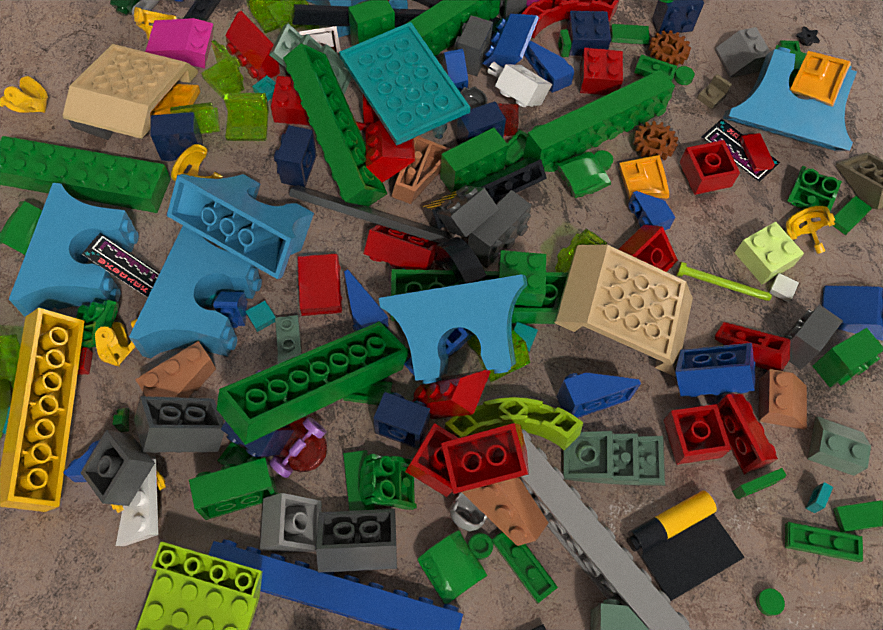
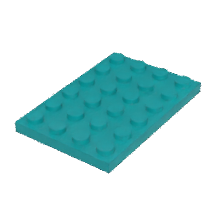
M411 22L339 52L340 59L396 146L470 113L471 107Z

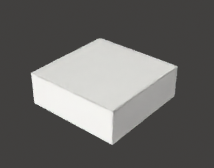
M778 273L769 293L790 302L799 282Z

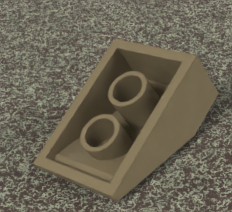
M867 152L836 163L838 170L862 201L874 209L879 210L883 208L882 159Z

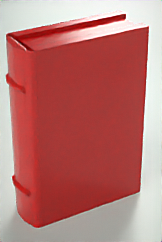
M337 254L298 256L301 316L342 312L341 267Z

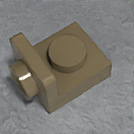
M716 74L711 83L699 93L697 99L710 109H713L726 97L732 84Z

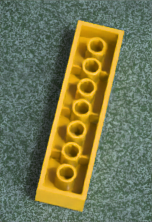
M37 308L25 316L0 466V507L47 512L60 506L84 320L42 308Z

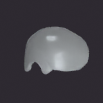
M462 492L454 499L451 505L450 516L453 522L459 528L466 531L478 530L487 519V516Z

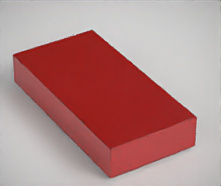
M761 133L741 136L740 143L753 171L773 169L775 164Z

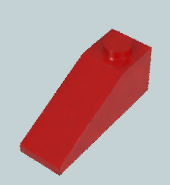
M723 322L715 334V339L723 345L752 343L755 365L759 368L783 371L790 360V339Z

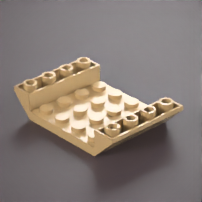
M112 44L69 86L63 118L142 139L151 129L150 112L178 80L190 83L198 74V69L187 62Z
M577 245L554 323L573 332L582 326L657 359L656 369L676 376L675 371L680 350L683 348L693 298L686 281L609 245Z

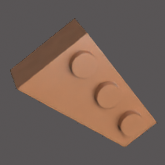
M419 136L415 137V161L400 171L391 197L412 204L440 173L441 154L451 148Z
M198 341L135 380L146 397L188 398L203 385L216 368Z
M519 477L462 492L517 546L536 541L549 523Z

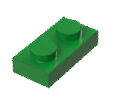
M641 54L634 73L646 77L662 70L672 82L677 66Z

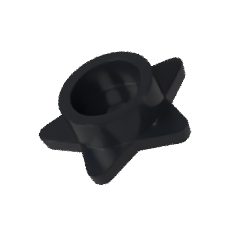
M803 26L802 32L796 34L799 42L804 46H811L813 43L819 44L820 42L816 36L818 30H809Z

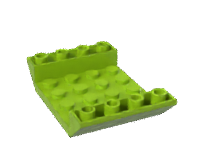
M160 542L151 567L156 569L157 572L136 630L250 629L260 598L263 571L166 542Z

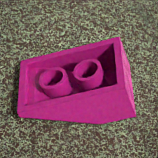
M195 18L154 20L145 52L187 62L192 66L205 69L213 39V23Z

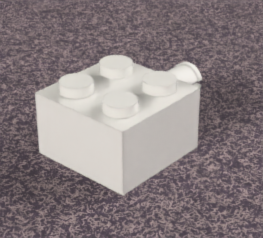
M493 62L489 66L493 69H488L489 74L498 78L495 87L500 89V93L506 97L515 98L516 103L522 107L542 105L552 86L550 82L522 65L506 64L503 68L496 62Z

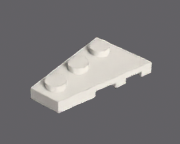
M152 459L155 464L130 505L123 506L124 510L121 515L116 546H127L158 535L156 459Z

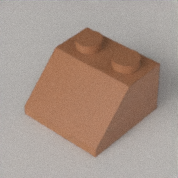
M769 369L759 379V422L803 430L807 429V386L793 373Z

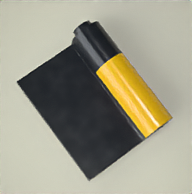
M704 490L628 531V545L634 552L637 551L655 581L670 601L745 558L714 515L717 510L716 504L710 494Z

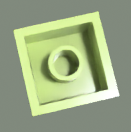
M774 222L744 239L735 251V254L762 285L776 277L778 273L781 274L793 267L803 256L804 252L779 224Z

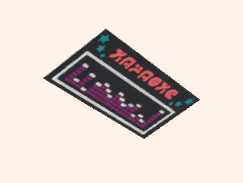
M723 119L701 136L708 143L724 140L736 165L759 182L780 164L778 160L772 157L775 164L773 169L754 172L740 143V138L743 134Z
M101 233L96 236L82 253V255L147 298L160 274Z

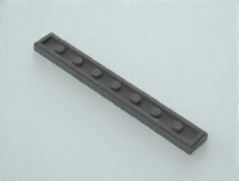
M297 185L290 188V197L439 244L455 236V234L367 206L348 203L341 198Z

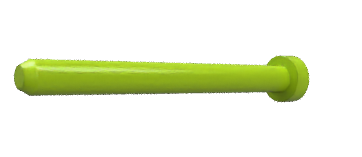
M682 261L679 263L676 271V276L679 277L687 275L765 301H770L772 295L768 292L687 267V263Z

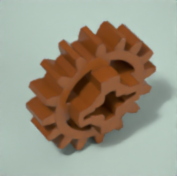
M670 30L666 34L665 31H662L661 35L656 33L655 37H652L648 50L651 51V57L655 56L654 59L678 66V63L683 65L685 60L687 61L691 47H689L690 42L684 41L686 37H680L679 32L673 34L672 30Z
M655 121L651 125L645 122L644 127L640 125L635 132L633 145L637 146L636 151L642 152L641 157L645 155L648 157L660 155L665 161L676 150L678 137H674L676 132L669 131L671 126L664 127L663 122L659 125H656Z

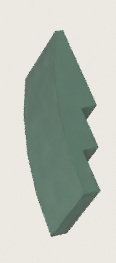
M289 23L285 24L269 55L286 68L283 57L300 43L326 54L341 90L345 94L352 76L340 59V56L329 45L326 44L322 47L309 34L302 36Z
M612 431L581 432L580 436L564 451V480L619 485L666 486L663 436H638L637 433L613 434Z

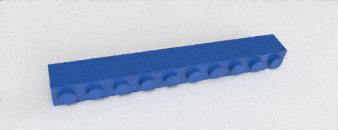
M223 539L222 543L213 541L208 554L263 571L260 592L388 630L460 629L463 614L458 612L459 608L452 605L444 604L443 608L433 605L434 601L425 597H419L418 600L408 598V593L394 589L393 593L383 590L384 586L369 582L368 586L358 583V578L349 575L339 578L334 576L335 572L318 573V571L309 569L310 565L305 562L295 561L294 564L285 562L286 558L271 553L270 557L261 555V550L247 546L246 550L237 548V543Z

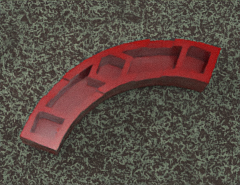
M540 0L533 2L522 14L537 15L539 17L531 36L535 38L547 26L568 19L570 11H607L610 22L616 13L620 0Z

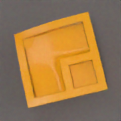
M808 51L790 91L833 107L851 63L847 60Z
M175 84L150 112V117L151 115L189 112L200 93L199 85Z
M660 155L619 163V170L629 200L635 191L656 198H669L667 179Z

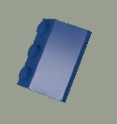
M510 14L505 19L502 18L496 26L497 31L490 39L491 45L484 53L486 57L483 64L491 70L493 68L489 66L493 62H496L503 68L506 64H517L524 56L539 17L537 15Z
M752 343L680 350L675 371L680 396L697 397L705 394L722 395L731 392L747 393L755 391Z

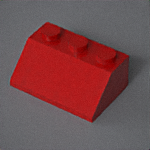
M239 11L225 35L228 52L231 55H235L239 64L247 68L248 73L253 79L256 78L260 81L266 75L270 78L280 74L278 61L269 55L274 44L242 11Z
M380 120L367 127L366 168L382 183L415 161L414 138L396 146Z
M378 224L369 230L363 254L369 256L373 261L390 263L389 265L396 269L430 270L437 254L434 247L439 243Z
M643 225L618 249L665 272L678 261L663 226Z
M486 369L446 376L434 383L421 384L415 390L412 402L420 401L426 404L427 408H430L431 419L473 415L490 371Z
M727 394L717 406L731 451L743 474L745 475L769 466L778 459L776 450L765 436L762 424L757 421L753 414L751 404L746 401L743 394Z
M512 423L441 443L453 494L529 475L527 448L521 425Z

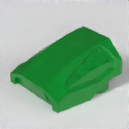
M591 151L561 163H555L556 170L561 173V178L566 181L574 198L593 194L611 185L607 173Z
M802 166L786 202L800 209L826 206L831 211L842 181L834 177L821 175L814 169H806L805 166Z
M20 201L19 206L0 231V244L3 243L26 255L42 210L26 201Z
M106 300L103 303L92 302L89 306L81 305L78 308L76 318L85 321L81 348L96 347L95 333L97 329L103 326L112 327L119 308L117 302Z
M376 454L366 456L360 469L359 495L365 505L376 504L405 510L416 509L414 477L405 472L411 460L399 456Z
M460 530L438 542L417 559V562L444 604H450L455 598L488 576L470 550Z

